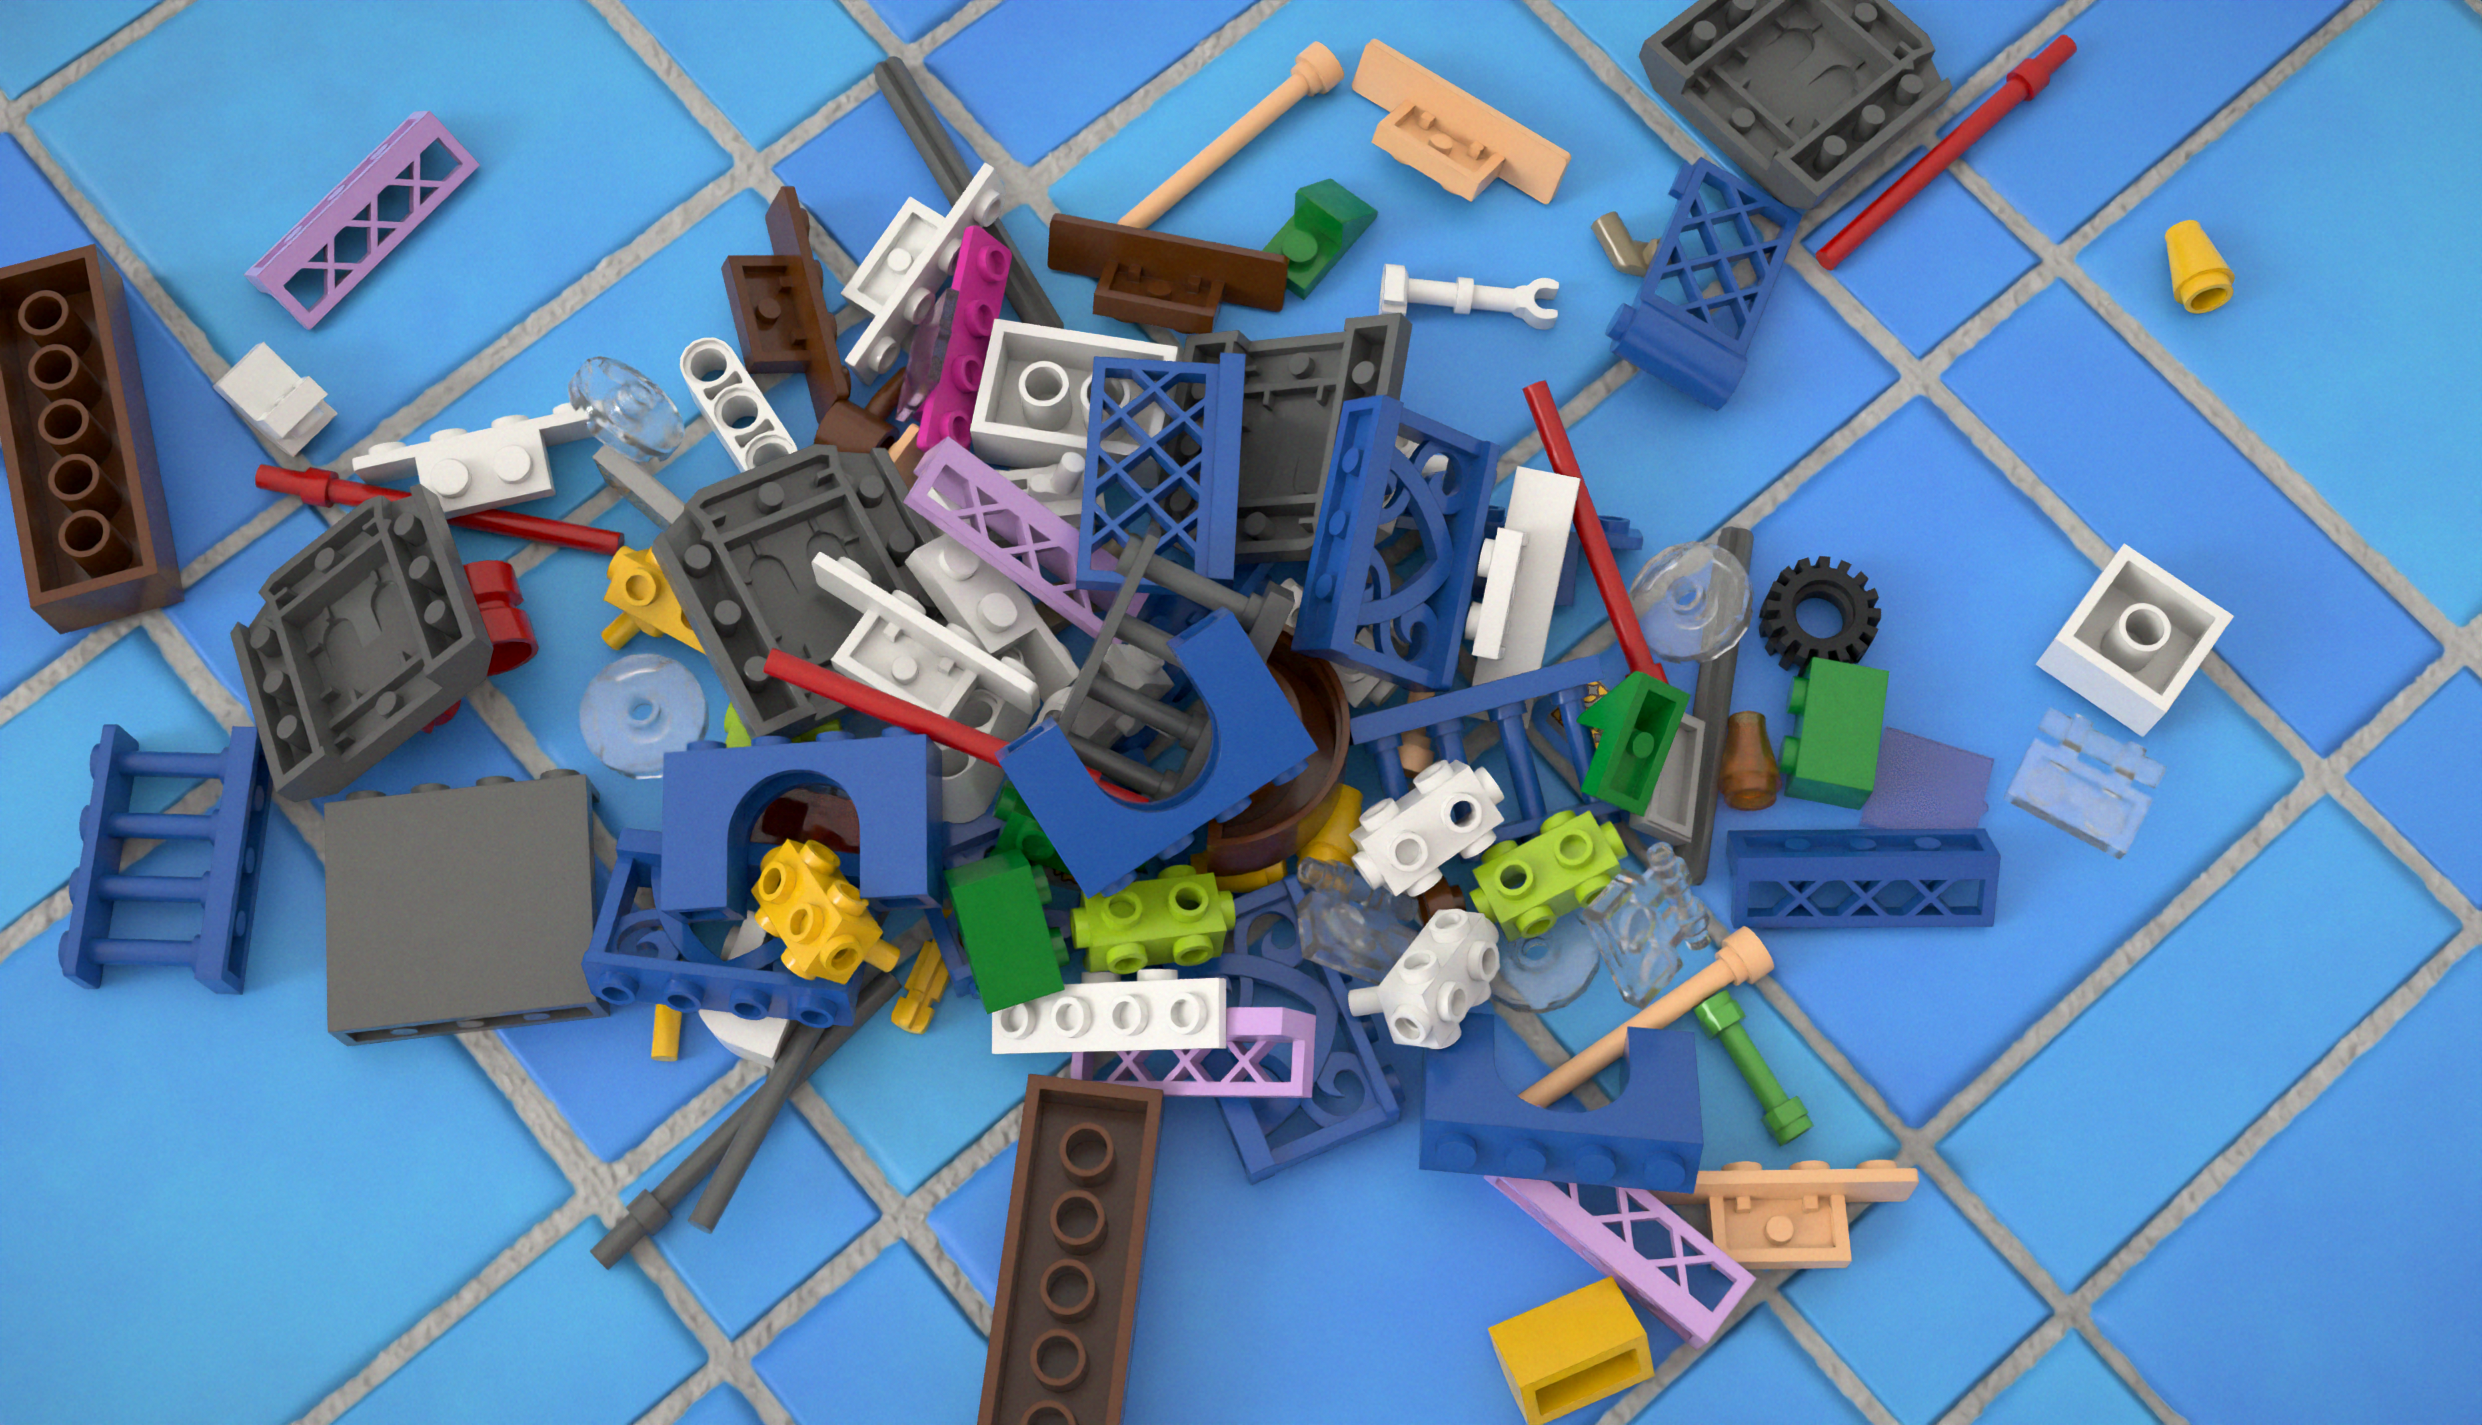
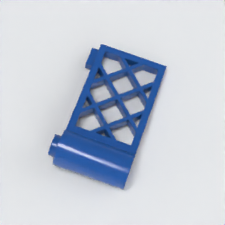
M1700 157L1693 165L1685 161L1680 166L1668 195L1677 199V203L1632 306L1626 303L1620 305L1609 322L1605 335L1612 339L1610 352L1713 410L1718 411L1732 396L1745 372L1748 359L1745 357L1803 215ZM1702 182L1721 192L1728 209L1707 213L1699 193ZM1689 212H1690L1691 215H1692V218H1688V219H1687L1688 214H1689ZM1760 214L1781 226L1776 239L1759 243L1749 216ZM1733 220L1744 247L1724 252L1713 225ZM1698 229L1708 256L1688 261L1678 237L1682 232ZM1770 253L1769 256H1768V258H1767V260H1766V257H1765L1764 254ZM1670 258L1672 265L1666 266ZM1749 258L1758 283L1755 287L1740 290L1729 263ZM1713 267L1724 294L1704 299L1693 272ZM1678 276L1688 303L1676 306L1656 295L1655 291L1660 280ZM1750 300L1747 307L1745 301ZM1727 305L1730 306L1739 328L1735 338L1715 327L1709 310Z

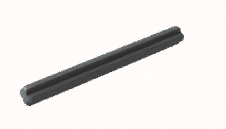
M891 56L887 60L875 65L873 69L875 81L953 208L974 177L902 59ZM999 217L990 226H983L982 229L1010 249L1012 253L1004 293L1022 323L1064 329V323Z
M1732 526L1723 528L1718 537L1692 715L1706 722L1692 840L1688 844L1673 846L1669 873L1673 882L1688 886L1701 885L1707 875L1754 541L1753 533L1750 530Z

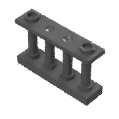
M1149 524L1142 540L1131 535L1123 549L1114 572L1125 576L1059 717L1056 718L1047 713L1043 721L1051 716L1053 717L1083 765L1102 772L1101 775L1151 797V802L1179 793L1200 773L1210 751L1211 723L1207 711L1203 714L1194 710L1192 715H1189L1098 673L1114 637L1181 668L1166 644L1167 641L1175 636L1126 613L1142 577L1213 611L1222 606L1232 611L1265 664L1295 604L1293 591L1270 580L1262 596L1251 592L1249 597L1155 554L1154 552L1160 541L1162 530ZM1086 696L1180 739L1178 746L1188 751L1177 773L1166 769L1162 774L1071 732L1070 729Z

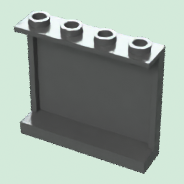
M554 769L543 772L540 775V779L515 782L510 777L490 776L477 780L476 786L451 789L445 784L426 783L412 787L409 794L386 796L383 792L363 790L349 793L346 795V801L324 803L328 1033L346 1046H356L610 1017L609 1002L591 994L581 966L584 953L589 949L597 923L592 803L600 802V793L586 774L580 775L579 772L571 769Z

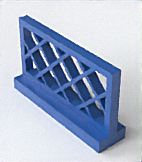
M1220 352V364L1094 356L1076 589L1118 592L1125 576L1114 571L1091 570L1092 554L1112 538L1124 549L1129 536L1123 530L1147 512L1167 532L1160 538L1154 552L1155 554L1160 556L1177 542L1195 560V573L1233 590L1246 354ZM1105 379H1132L1144 392L1121 408L1105 393ZM1179 382L1206 384L1205 398L1186 412L1166 394L1168 390ZM1155 401L1174 421L1151 438L1132 418ZM1104 409L1111 417L1102 423ZM1204 415L1202 430L1195 422ZM1119 427H1122L1140 447L1117 464L1100 447L1102 440ZM1182 431H1185L1202 448V452L1181 468L1162 447ZM1151 456L1170 477L1147 494L1128 473ZM1099 464L1107 471L1100 478H1098ZM1199 471L1200 486L1191 478ZM1118 482L1136 503L1112 520L1096 503V497ZM1181 486L1198 503V509L1177 524L1157 503ZM1094 521H1096L1103 529L1093 536ZM1197 527L1195 542L1188 533ZM1143 577L1135 592L1179 595Z

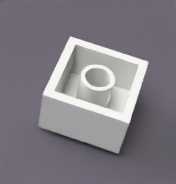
M2124 543L2035 665L2144 737L2169 710L2234 616Z

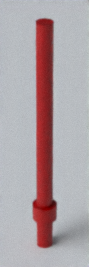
M2060 35L2034 59L2026 58L2007 74V83L1816 252L1815 255L1819 264L1826 270L1832 271L2022 100L2031 101L2049 85V76L2077 52L2075 42L2067 35Z
M1546 380L1531 384L1523 388L1522 391L1553 472L1581 479L1572 521L1630 670V674L1625 675V678L1633 672L1639 671L1669 684L1661 662L1654 664Z
M261 464L255 476V485L259 489L301 496V500L305 504L331 508L335 503L357 507L363 501L380 495L391 502L412 496L411 492L339 479V475L335 471L309 467L306 472ZM490 509L446 519L448 525L609 556H614L624 546V533L500 509Z
M772 648L763 669L765 674L897 727L904 728L917 735L927 734L932 741L1002 768L994 753L1009 744L1007 741L776 648ZM1085 766L1092 779L1110 794L1133 802L1149 801V798L1101 780L1102 772Z

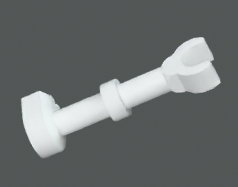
M1385 263L1380 287L1379 315L1402 313L1406 316L1408 302L1453 307V312L1457 314L1469 315L1471 309L1512 313L1515 317L1522 318L1529 326L1535 329L1546 330L1554 327L1558 317V310L1543 309L1536 304L1535 300H1554L1559 289V282L1550 278H1540L1532 281L1527 286L1521 285L1513 289L1474 285L1473 278L1457 277L1456 283L1409 278L1404 265Z

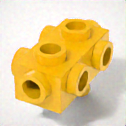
M628 546L621 547L614 555L608 567L607 579L611 580V583L603 600L618 607L623 612L601 632V636L606 644L614 650H620L642 630L644 633L657 638L663 637L666 633L705 654L652 553V546L649 549L635 551Z
M787 838L783 846L773 848L763 857L760 863L761 876L751 889L752 894L760 905V908L754 915L756 922L768 933L781 938L787 946L781 955V960L785 966L796 975L807 980L821 977L844 985L862 961L886 973L890 972L899 959L900 949L879 938L883 931L867 909L869 901L867 899H860V890L849 884L838 868L841 864L838 856L828 847L817 841L808 840L805 844Z

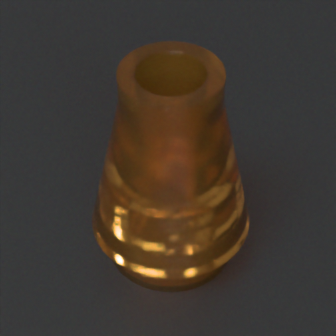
M1754 711L1738 712L1731 715L1728 719V734L1717 785L1719 786V791L1724 795L1725 804L1735 810L1757 811L1766 809L1776 802V793L1782 788V780L1767 733L1766 717Z

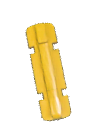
M942 909L945 919L953 910ZM959 932V944H960L962 947H964L963 942H962V939H961V935H960V932ZM934 938L932 942L925 940L904 986V989L909 991L907 997H899L891 1014L892 1023L912 1034L923 1035L927 1031L935 1014V1010L930 1007L933 1001L940 1003L950 981L949 974Z

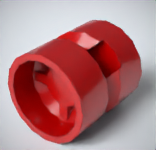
M485 560L463 565L493 646L487 676L502 674L529 662L537 654L539 646L526 611L516 608L524 599L512 565L498 560Z

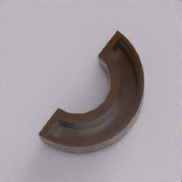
M1284 624L1265 665L1319 750L1305 758L1309 766L1297 777L1279 786H1274L1272 781L1251 793L1249 797L1252 803L1237 816L1222 823H1217L1215 818L1209 820L1207 873H1214L1215 877L1256 872L1273 866L1295 854L1308 844L1327 823L1334 812L1344 786L1350 739V715L1343 686L1329 661L1319 657L1310 658L1290 651L1295 629L1287 624Z

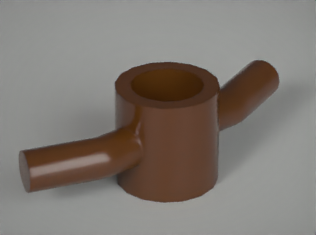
M906 366L901 367L874 394L864 409L849 400L840 399L821 421L815 435L814 444L836 445L838 452L870 454L871 448H886L888 451L899 440L900 431L897 427L886 422L893 410L911 393L915 371Z

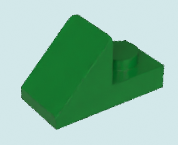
M1331 178L1301 187L1295 193L1294 215L1262 251L1285 255L1290 259L1286 288L1302 300H1305L1377 218L1378 211Z
M1635 671L1581 713L1576 719V723L1602 734L1580 792L1626 812L1644 817L1691 695L1650 675Z

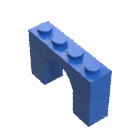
M1223 606L1166 642L1202 699L1211 723V745L1207 760L1197 777L1179 793L1154 802H1133L1121 799L1105 791L1092 779L1052 716L994 753L1003 770L1088 899L1101 892L1103 897H1109L1123 890L1138 877L1135 871L1137 867L1156 855L1161 860H1166L1180 853L1195 840L1192 834L1194 830L1213 818L1216 819L1217 823H1222L1237 816L1252 803L1249 797L1251 793L1272 781L1274 786H1279L1297 777L1309 766L1305 758L1319 750L1235 615Z
M890 727L883 729L881 737L856 739V735L850 732L829 731L817 734L816 742L792 743L791 739L782 736H760L753 738L751 746L727 748V744L723 742L700 740L689 742L686 751L664 752L660 911L681 923L747 920L748 845L752 830L760 815L773 801L789 791L812 785L830 786L848 793L855 805L860 825V899H867L869 905L876 911L943 907L942 750L927 734L917 735L901 727Z
M1467 1012L1464 1019L1459 1023L1461 1036L1454 1044L1442 1049L1423 1047L1419 1169L1694 1194L1704 1145L1694 1032L1628 1026L1619 1072L1620 1097L1602 1108L1576 1113L1552 1111L1535 1106L1521 1099L1506 1087L1495 1067L1493 1014Z

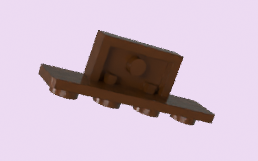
M781 186L765 215L774 255H728L721 267L746 371L748 374L805 373L818 424H820L828 410L837 401L849 399L851 377L848 368L845 365H841L837 350V324L834 315L828 312L822 292L823 270L820 262L813 258L808 239L810 224L807 211L804 208H800L794 186Z
M1055 213L1050 221L1047 265L1052 270L1100 279L1094 293L1093 314L1111 317L1124 323L1137 322L1169 328L1182 334L1213 333L1223 302L1279 312L1283 308L1290 259L1285 255Z

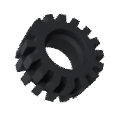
M1819 556L1816 564L1811 566L1809 557L1798 560L1794 570L1787 566L1780 572L1777 581L1774 580L1760 610L1759 618L1763 619L1759 626L1760 638L1768 636L1769 640L1765 650L1770 657L1777 652L1782 655L1778 665L1784 670L1788 671L1793 663L1800 667L1797 676L1802 677L1812 657L1849 664L1858 663L1878 632L1876 626L1881 620V608H1874L1879 596L1875 588L1865 591L1864 586L1869 578L1862 571L1855 578L1847 574L1852 564L1841 560L1837 569L1829 567L1831 557ZM1810 598H1820L1832 603L1841 613L1843 620L1842 630L1829 638H1817L1806 633L1797 622V606Z

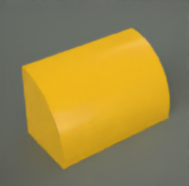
M1612 1275L1488 1328L1503 1374L1527 1425H1543L1655 1376L1647 1333Z

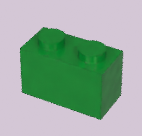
M1812 657L1802 677H1792L1787 695L1786 713L1796 715L1793 736L1784 735L1777 762V773L1787 774L1784 796L1856 810L1862 808L1874 789L1889 671Z
M1014 849L942 871L977 994L987 1014L1065 990L1059 968L1069 965L1070 961L1059 927L1056 926L1049 929L1047 927L1042 906L1053 901L1041 864L1031 867L1021 849Z

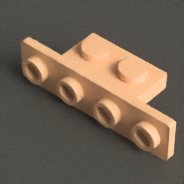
M1372 39L1366 44L1352 82V89L1390 112L1378 123L1371 143L1390 153L1398 162L1410 165L1437 181L1448 192L1460 195L1470 202L1497 177L1543 204H1549L1555 198L1571 161V154L1378 39Z
M1812 1160L1794 1163L1789 1166V1170H1762V1165L1757 1162L1741 1161L1726 1164L1721 1168V1171H1698L1694 1194L1647 1191L1664 1205L1706 1204L1709 1241L1744 1269L1847 1268L1852 1258L1845 1202L1906 1201L1919 1184V1178L1916 1168H1897V1163L1891 1160L1865 1161L1858 1164L1856 1169H1830L1829 1163ZM1711 1265V1270H1717L1714 1266Z

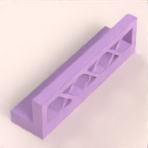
M430 110L413 112L243 275L261 293L271 294L305 329L310 330L480 164ZM436 139L458 165L442 181L420 180V154ZM409 165V179H395ZM388 185L409 186V213L399 222L378 221L377 195ZM420 187H434L420 201ZM366 207L367 221L352 220ZM345 226L367 227V253L357 263H337L334 261V236ZM378 228H392L378 242ZM323 248L324 262H308ZM301 268L324 269V295L307 310L284 285ZM335 269L349 270L335 283Z
M949 436L928 450L913 472L918 476V479L903 503L1096 639L1104 621L1093 614L1090 600L1108 613L1117 592L1076 589L1080 532ZM931 487H933L963 509L949 511L927 494ZM969 518L971 526L964 522L962 519ZM986 526L1016 547L1000 548L989 540ZM1100 547L1092 554L1091 570L1114 571L1118 559ZM1022 556L1023 563L1014 557ZM1038 563L1067 584L1053 586L1041 577ZM1068 593H1073V595H1074V600L1071 599V598H1070L1069 596H1067L1066 594H1068ZM1135 593L1126 613L1136 618L1149 594ZM1114 637L1111 644H1121L1122 640Z
M1285 1007L1226 1008V1045L1239 1062L1221 1082H1215L1200 1064L1212 1049L1172 1050L1180 1059V1062L1163 1081H1156L1143 1064L1154 1050L1116 1051L1123 1062L1106 1081L1094 1082L1161 1089L1164 1091V1097L1312 1098L1316 1015ZM1242 1043H1255V1045L1248 1051ZM1277 1043H1293L1291 1082H1273L1259 1065V1062ZM1072 1052L1071 1079L1093 1080L1094 1052ZM1191 1073V1075L1195 1078L1196 1081L1184 1080ZM1132 1074H1134L1139 1081L1127 1080ZM1250 1074L1256 1082L1242 1081Z
M1487 1175L1483 1177L1606 1278L1612 1275L1622 1291L1696 1351L1708 1343L1756 1280V1277L1647 1190L1615 1187L1619 1214L1592 1216L1579 1205L1577 1183H1567V1196L1551 1183L1554 1181ZM1627 1198L1644 1211L1629 1213ZM1656 1220L1669 1230L1673 1258L1647 1260L1634 1249L1631 1223ZM1620 1224L1622 1239L1605 1225ZM1682 1242L1699 1255L1684 1257ZM1711 1264L1733 1282V1285L1712 1312L1689 1294L1686 1266ZM1675 1268L1677 1283L1659 1269Z

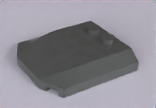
M1698 0L1645 40L1639 53V59L1652 87L1660 96L1777 201L1786 206L1812 210L1942 105L1953 88L1948 77L1941 81L1931 58L1936 50L1928 34L1888 0Z
M1402 313L1346 318L1343 332L1250 341L1239 330L1187 335L1182 362L1220 364V352L1246 354L1234 565L1310 560L1344 401L1383 394L1400 401L1412 330V323ZM1179 382L1174 402L1186 412L1205 398L1206 384ZM1204 415L1195 422L1202 430ZM1182 431L1165 445L1164 451L1182 468L1202 452V448L1185 431ZM1162 467L1158 485L1170 477ZM1199 471L1191 478L1200 486ZM1181 486L1157 503L1177 524L1198 509V503ZM1151 517L1150 525L1161 529L1162 537L1167 532ZM1197 527L1188 533L1195 542ZM1177 542L1172 545V547L1189 555Z
M814 444L699 489L685 504L684 511L665 533L662 531L653 541L652 553L751 740L760 736H782L792 739L856 711L853 708L763 673L772 648H776L843 675L833 668L831 659L863 617L864 613L817 584L811 562L819 552L824 553L835 561H838L840 557H846L856 562L872 577L871 583L889 594H892L894 590L905 592L925 608V616L945 628L949 624L905 563L906 559L915 549L934 540L935 537L924 517L903 503L910 491L886 448H871L870 454L838 452L836 445Z
M422 484L410 486L412 496L391 502L380 495L363 501L273 572L258 592L266 603L250 626L246 627L237 622L230 632L275 791L294 803L338 794L486 680L493 646L439 498Z

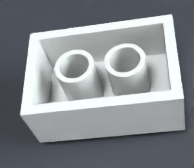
M994 319L970 428L975 456L984 463L1023 469L1059 464L1062 456L1067 452L1078 453L1086 461L1094 356L1179 361L1178 347ZM1105 379V393L1121 408L1144 392L1132 379ZM1177 384L1166 392L1173 401ZM1154 401L1132 419L1152 438L1170 424L1171 417ZM1104 409L1102 423L1111 417ZM1119 427L1101 441L1100 447L1118 464L1138 449L1140 445L1122 427ZM1150 456L1131 470L1128 475L1140 487L1155 489L1158 486L1161 466ZM1100 464L1098 478L1107 472Z

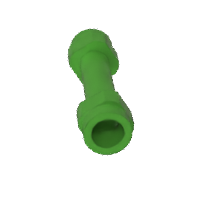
M1724 990L1697 1006L1693 1011L1700 1021L1701 1028L1709 1040L1718 1037L1766 1111L1767 1114L1760 1120L1771 1137L1774 1136L1780 1147L1813 1128L1814 1124L1807 1115L1809 1112L1798 1096L1791 1099L1788 1098L1741 1025L1746 1015L1736 999L1733 1000L1729 992Z

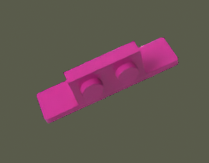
M979 225L965 228L948 302L934 304L927 318L906 410L907 415L920 423L916 444L924 453L947 436L966 450H970L972 441L970 428L994 319L999 318L1012 259L1010 249Z

